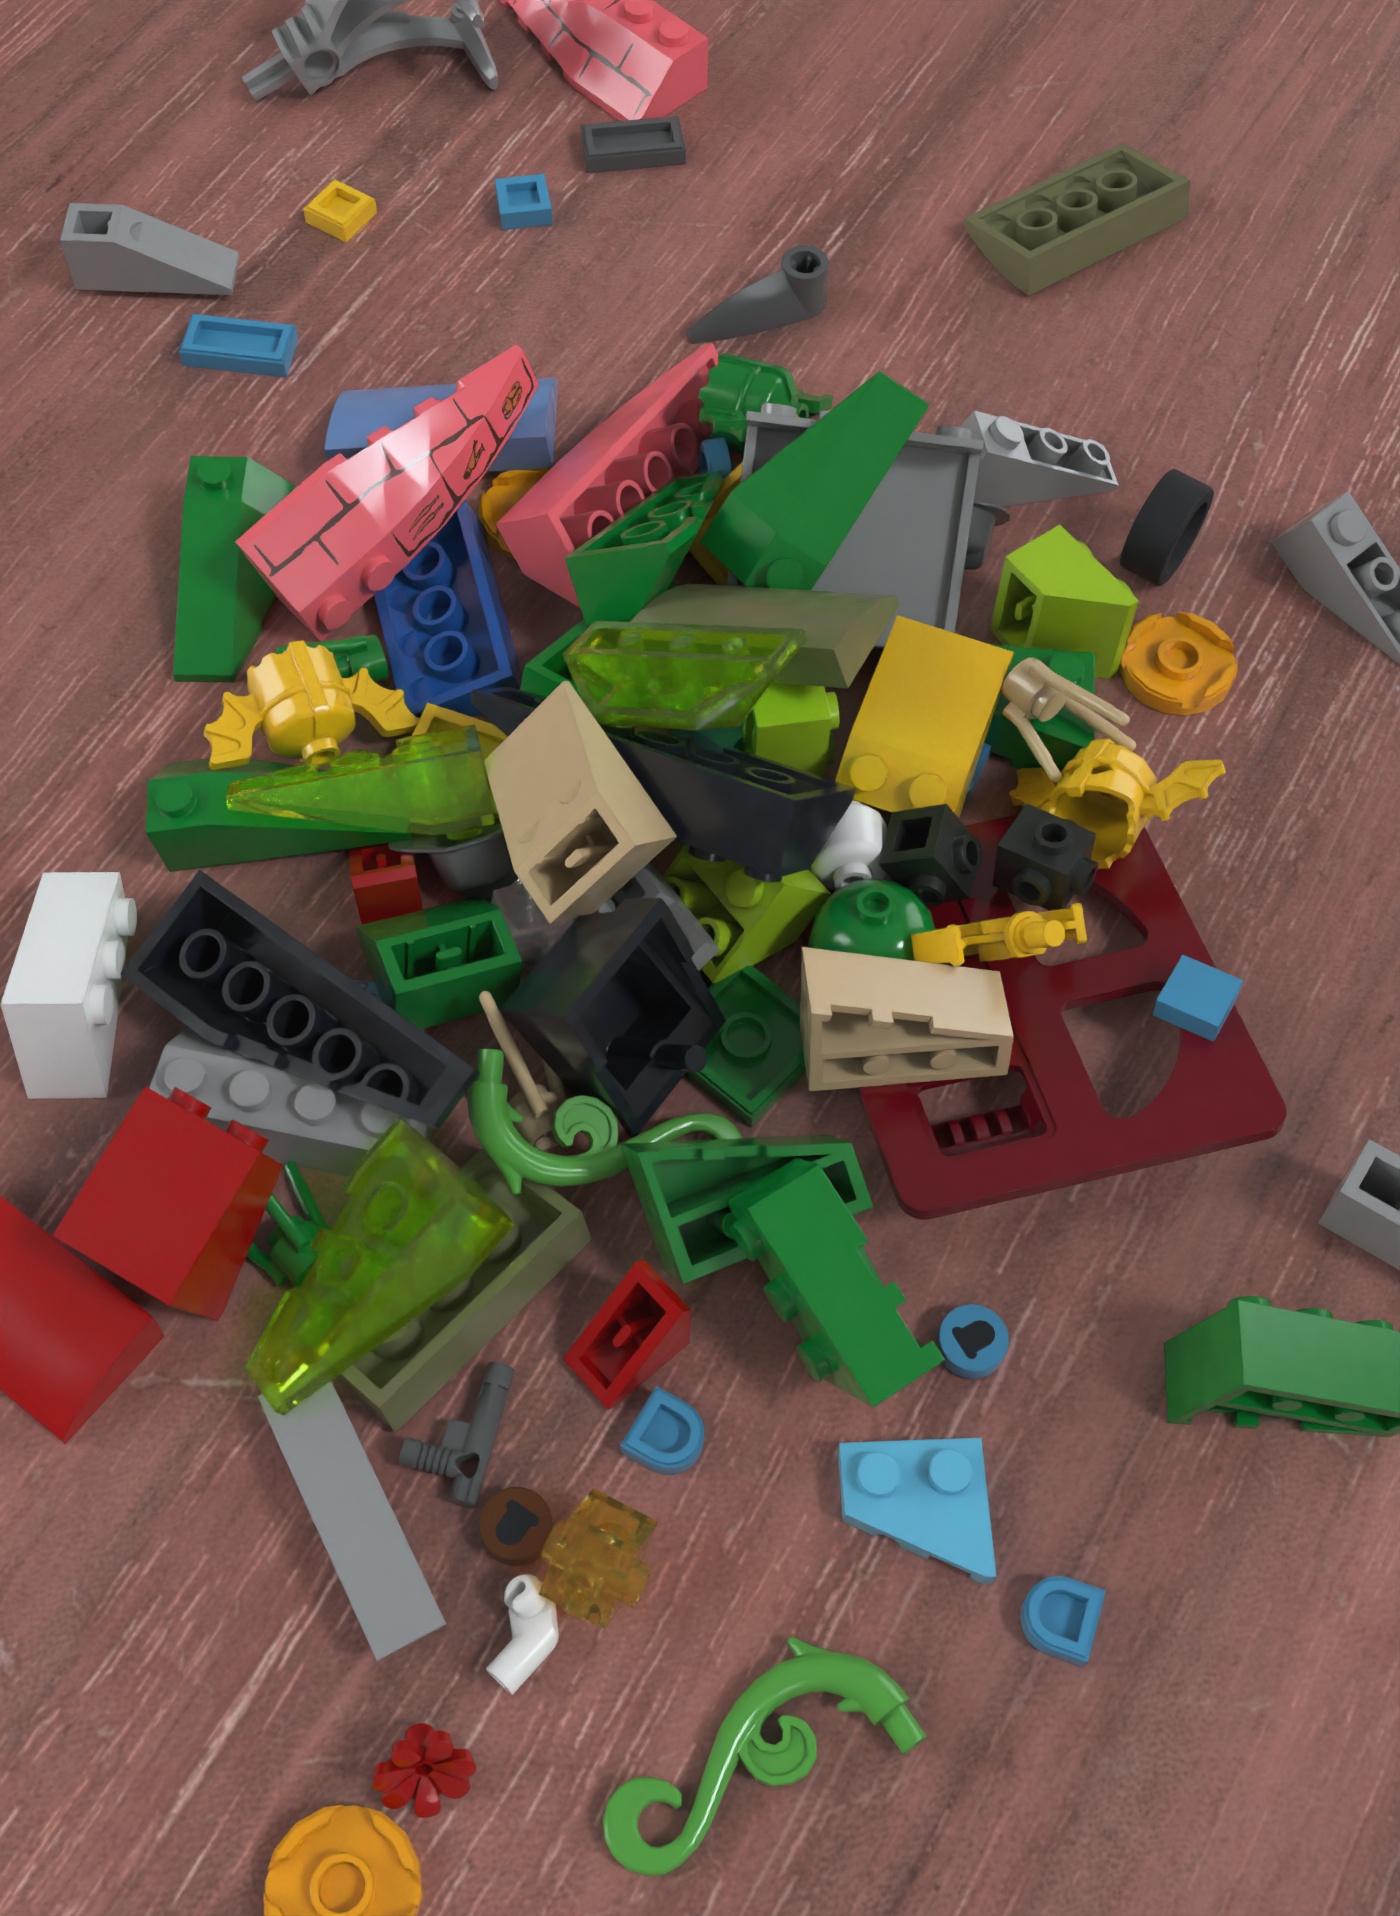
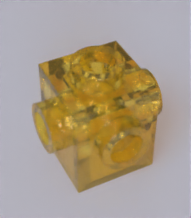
M593 1488L565 1522L560 1519L552 1529L540 1556V1561L548 1564L549 1568L539 1595L560 1605L569 1615L577 1619L588 1620L605 1629L622 1604L634 1608L645 1590L653 1566L643 1562L658 1521Z

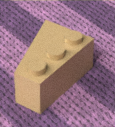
M802 947L800 1032L809 1091L1008 1074L1014 1035L1000 971L960 966L954 967L952 965Z

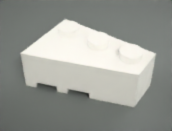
M51 872L42 874L0 1004L28 1099L107 1098L123 980L121 973L125 969L128 936H134L137 925L136 904L133 898H125L120 872Z

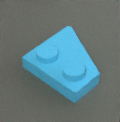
M982 1438L839 1443L837 1454L842 1521L873 1536L885 1535L890 1537L902 1549L927 1560L930 1555L970 1573V1579L978 1583L993 1584L997 1576Z

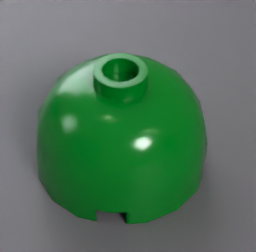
M874 878L853 881L830 895L816 912L809 939V948L915 961L911 934L936 930L931 912L911 890L893 881Z

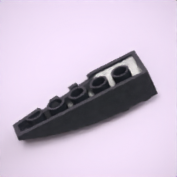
M511 687L472 690L470 703L505 735L509 736L547 697ZM592 714L677 835L674 840L689 845L688 853L696 858L712 862H724L728 859L745 865L743 873L757 880L780 882L783 876L808 870L854 798L856 790L854 787L731 747L723 748L722 753L705 749H692L694 737L672 731L667 734L651 731H639L634 734L636 721L614 715Z
M201 870L198 871L121 973V975L202 1038L216 1046L438 1130L480 1074L479 1071Z

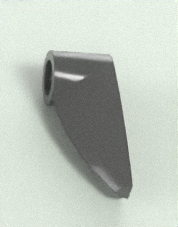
M806 245L795 246L787 250L782 257L780 271L743 288L721 302L686 330V335L692 344L712 342L759 333L817 316L824 309L829 267L827 255L816 247Z

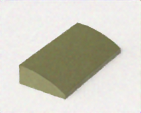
M1122 143L964 218V228L988 261L1016 288L1030 296L1188 218L1190 180Z
M684 584L671 588L654 598L631 620L621 633V636L637 671L849 688L898 608L899 602L896 595Z
M482 1148L290 1329L300 1342L365 1407L396 1434L592 1241V1237L582 1211L548 1185L536 1184L523 1178L521 1193L518 1195L513 1194L503 1173L486 1150Z

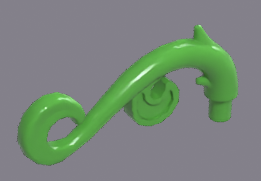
M495 1049L478 1050L476 1070L480 1074L467 1091L469 1119L475 1136L503 1173L511 1192L515 1195L521 1193L523 1178L536 1184L565 1187L587 1185L613 1177L628 1168L620 1144L671 1142L690 1132H702L709 1135L713 1140L743 1138L736 1126L724 1116L713 1113H694L665 1121L633 1138L617 1144L618 1125L611 1108L597 1098L581 1095L564 1100L552 1114L551 1131L554 1139L562 1148L572 1146L574 1136L577 1133L585 1134L589 1141L588 1150L579 1155L562 1156L547 1153L534 1147L522 1138L512 1122L521 1123L523 1117L507 1101L508 1086L502 1084L503 1051Z
M794 1636L789 1637L786 1644L792 1650L795 1658L782 1661L759 1676L735 1701L720 1725L690 1815L682 1833L675 1840L661 1847L649 1846L642 1839L638 1830V1819L642 1811L651 1804L665 1803L676 1810L682 1806V1794L678 1788L666 1780L655 1777H634L618 1786L609 1798L603 1815L604 1840L613 1858L628 1871L647 1877L664 1876L680 1867L699 1847L709 1830L739 1759L757 1782L771 1788L792 1786L805 1778L817 1760V1738L805 1721L796 1716L782 1715L778 1719V1724L782 1730V1741L775 1745L764 1742L760 1735L761 1727L766 1718L777 1707L790 1699L815 1692H828L840 1695L845 1699L837 1704L839 1711L862 1712L867 1715L874 1727L882 1724L904 1755L927 1737L906 1707L910 1698L900 1685L883 1669L862 1657L817 1647Z

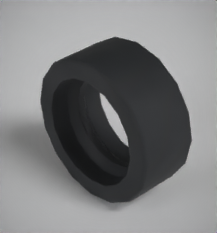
M1176 469L1168 471L1156 484L1137 515L1122 549L1120 565L1124 569L1157 586L1165 584L1187 555L1206 519L1214 496L1212 487Z

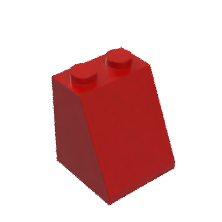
M144 1086L52 1236L165 1304L218 1321L227 1306L283 1164L262 1153L269 1142L268 1139L233 1119L225 1131L207 1122L205 1118L212 1107L179 1088L174 1087L169 1097L165 1098Z

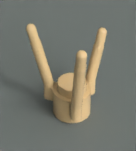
M1029 657L1021 661L1010 671L1004 680L1001 694L1010 703L1004 708L1002 714L1018 728L1040 766L1043 767L1052 782H1059L1061 780V772L1029 719L1038 718L1041 722L1048 721L1064 707L1116 744L1125 746L1131 751L1135 750L1136 742L1103 718H1108L1121 726H1125L1130 721L1126 713L1053 672L1039 659Z
M482 991L479 994V1001L522 1090L510 1100L509 1104L522 1114L523 1120L521 1123H512L522 1138L534 1147L543 1151L552 1149L559 1145L551 1131L552 1114L567 1099L563 1082L542 1059L550 1092L542 1084L535 1085L491 993Z

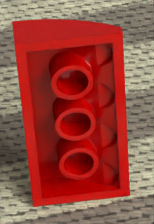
M0 1195V1391L66 1444L165 1336L149 1313Z

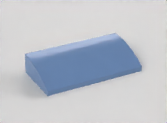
M556 377L537 379L539 385L511 436L486 472L553 467L558 395ZM456 384L343 391L334 405L328 425L324 447L327 459L330 460L339 453L346 459L351 458L369 446L367 441L368 435L385 425L391 431L396 430L415 418L413 410L415 406L430 397L436 400L446 399L456 392Z

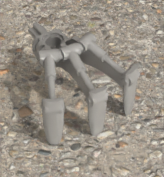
M305 0V6L300 8V15L290 17L285 20L284 25L272 30V34L281 52L242 76L245 85L256 102L298 77L308 93L312 95L320 87L325 88L333 83L332 80L336 77L344 76L352 68L374 56L408 47L445 46L464 49L486 85L491 89H497L498 87L496 65L480 27H484V18L477 0H456V3L451 7V18L407 15L405 11L392 10L409 0Z

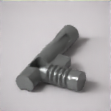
M489 1362L471 1423L454 1419L450 1420L447 1424L442 1444L438 1447L436 1444L430 1446L428 1442L423 1444L421 1440L406 1437L401 1449L399 1465L412 1469L417 1467L420 1471L424 1469L425 1472L431 1471L432 1474L438 1472L440 1476L445 1474L446 1477L454 1479L448 1498L449 1502L466 1508H475L515 1370L506 1364ZM477 1460L479 1462L478 1468L472 1478H466L457 1468L460 1463Z

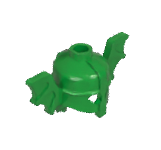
M728 353L718 356V365L712 367L708 372L709 382L700 389L698 396L704 404V408H700L699 421L713 424V434L709 435V439L723 437L727 443L728 451L739 452L743 455L748 427L746 422L747 411L761 413L762 404H781L796 408V414L800 418H809V413H820V411L831 409L833 400L832 395L815 396L804 393L802 389H797L792 374L784 367Z

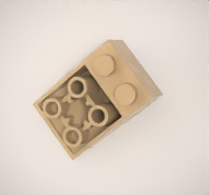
M563 681L484 760L514 872L550 924L576 918L579 915L594 913L677 837L569 681Z

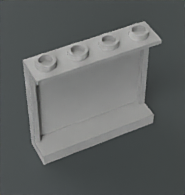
M762 404L761 413L747 411L746 422L748 427L740 483L755 473L829 411H820L819 420L796 417V408L781 404ZM941 425L937 426L936 434L912 432L828 566L812 588V591L896 595L899 606L873 648L884 649L897 615L955 633L980 455L984 440L971 439V429ZM728 570L726 586L747 587Z

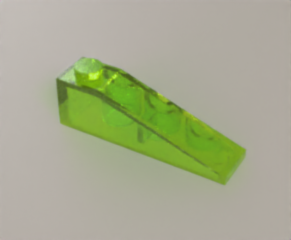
M475 724L395 740L397 749L393 750L391 754L379 756L378 753L372 752L365 753V750L362 749L343 753L341 758L330 763L329 770L318 772L315 764H300L229 782L226 794L228 810L432 836L446 833V837L452 840L474 837L483 832V826L495 824Z
M400 1117L395 1120L351 1171L342 1188V1191L350 1196L331 1231L320 1228L311 1244L310 1249L318 1254L301 1286L285 1292L244 1367L273 1410L283 1416L468 1279L516 1225L475 1180Z

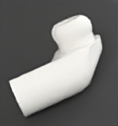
M531 1574L516 1576L505 1588L504 1603L509 1607L512 1640L486 1668L487 1672L511 1695L521 1687L554 1650L559 1639L555 1597L546 1583L539 1581L536 1576Z

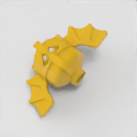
M304 640L289 642L287 650L281 654L270 653L264 656L258 667L251 665L247 670V689L249 695L236 696L230 692H224L221 702L223 713L217 721L206 724L203 734L210 742L212 750L208 765L210 770L215 771L248 764L252 754V736L258 728L260 733L265 734L269 748L275 754L288 759H299L300 762H305V765L308 767H321L332 763L339 757L340 750L338 745L347 739L356 726L354 712L364 716L383 737L413 733L420 718L415 717L408 710L402 689L388 690L379 686L371 679L366 668H361L350 678H342L332 652H329L322 645H317L315 648L308 647Z
M1095 739L1090 742L1089 746L1081 748L1075 757L1066 764L1061 771L1062 777L1059 782H1052L1043 767L1021 768L1017 770L1018 785L1016 789L1009 792V796L1014 806L1022 805L1025 807L1026 804H1029L1062 819L1071 820L1079 826L1095 832L1091 859L1098 862V869H1109L1114 860L1123 859L1129 854L1141 830L1153 815L1160 817L1162 821H1166L1170 818L1171 812L1180 804L1194 798L1206 799L1209 796V785L1218 776L1225 775L1226 770L1221 759L1185 761L1168 777L1157 783L1156 776L1144 758L1125 746L1115 744L1111 739Z

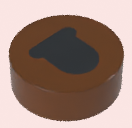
M510 1487L497 1492L486 1502L480 1514L479 1531L486 1551L496 1561L509 1566H523L534 1562L547 1550L553 1535V1521L547 1503L538 1493L523 1487Z

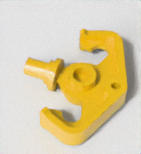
M1074 903L1070 905V908L1037 913L1034 911H1020L1011 917L962 925L952 924L946 928L911 934L915 961L936 964L951 963L956 967L964 963V956L979 954L980 962L1014 957L1021 958L1043 954L1047 947H1057L1065 939H1074L1076 944L1086 943L1087 934L1082 904Z

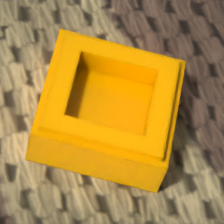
M335 179L303 208L307 224L346 243L377 214L375 198Z

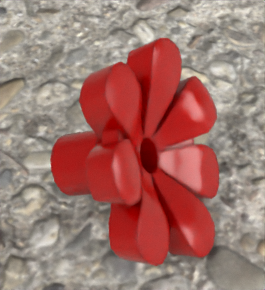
M418 1723L405 1731V1740L393 1744L391 1759L377 1764L374 1770L373 1788L377 1791H382L381 1801L385 1807L398 1809L406 1805L410 1799H414V1810L417 1817L429 1818L437 1815L441 1810L439 1799L441 1793L452 1799H459L468 1793L471 1786L468 1777L475 1774L477 1769L472 1754L468 1749L453 1748L449 1733L440 1730L434 1731L431 1725Z

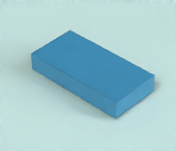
M192 314L179 350L182 366L287 377L299 337L296 325Z

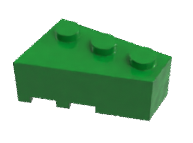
M827 1134L620 1144L664 1270L683 1284L747 1259L731 1233L730 1224L737 1220L726 1201L795 1158L819 1164L852 1215L873 1207L852 1143Z
M795 1158L726 1201L737 1220L730 1224V1230L736 1243L750 1261L753 1262L758 1259L770 1280V1282L763 1286L764 1293L774 1311L784 1322L792 1320L803 1340L802 1343L796 1346L797 1353L807 1371L817 1382L820 1383L825 1380L874 1408L945 1361L933 1340L927 1344L916 1340L902 1320L896 1307L907 1301L895 1281L884 1287L863 1248L869 1242L819 1164Z

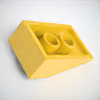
M897 615L851 730L835 781L856 788L853 800L889 812L947 804L959 818L1014 652Z

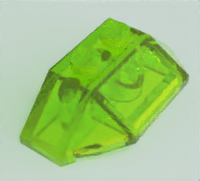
M594 621L563 653V656L582 701L599 724L697 731L739 727L770 691L806 643L807 637L804 629Z

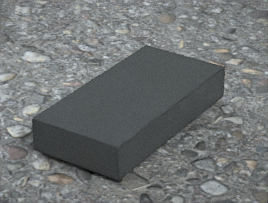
M679 116L580 125L581 143L587 173L686 164V149Z

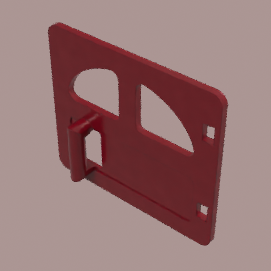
M1019 814L965 825L982 846V865L980 870L976 872L970 899L944 902L938 906H926L931 912L936 929L946 928L952 924L962 925L1011 917L1013 914H1016L1008 893L992 886L997 845ZM1145 827L1141 830L1126 857L1114 860L1109 869H1097L1095 878L1089 888L1090 891L1114 906L1137 928L1145 938L1146 942L1135 948L1054 966L1041 964L1035 955L980 962L979 954L964 956L965 961L960 967L1000 971L1014 1035L1008 1071H1018L1022 1075L1027 1087L1020 1097L1019 1105L930 1125L919 1093L924 1090L976 1078L856 1088L897 1203L907 1215L921 1220L934 1219L1267 1140L1276 1136L1281 1131L1287 1115L1286 1104L1235 1004L1214 1042L1180 1028L1177 1061L1169 1080L1158 1096L1135 1115L1129 1118H1117L1110 1115L1102 1107L1061 1015L1063 1011L1149 991H1162L1182 955L1216 968ZM886 875L883 879L887 881H893L888 875ZM815 916L801 934L804 947L809 948V939ZM939 963L944 965H952L951 963Z

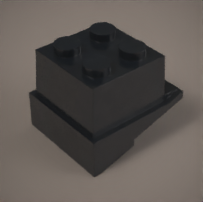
M662 898L624 899L614 912L579 915L499 1009L576 1097L581 1095L594 1097L608 1105L629 1137H635L639 1134L686 1072H699L705 1067L707 1054L704 1049L726 1022L691 959L695 954L670 908Z

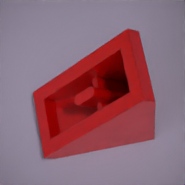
M389 843L349 849L350 877L362 925L423 909L413 853L390 850Z
M644 1259L636 1261L564 1356L563 1360L607 1409H611L617 1406L690 1343L691 1309Z

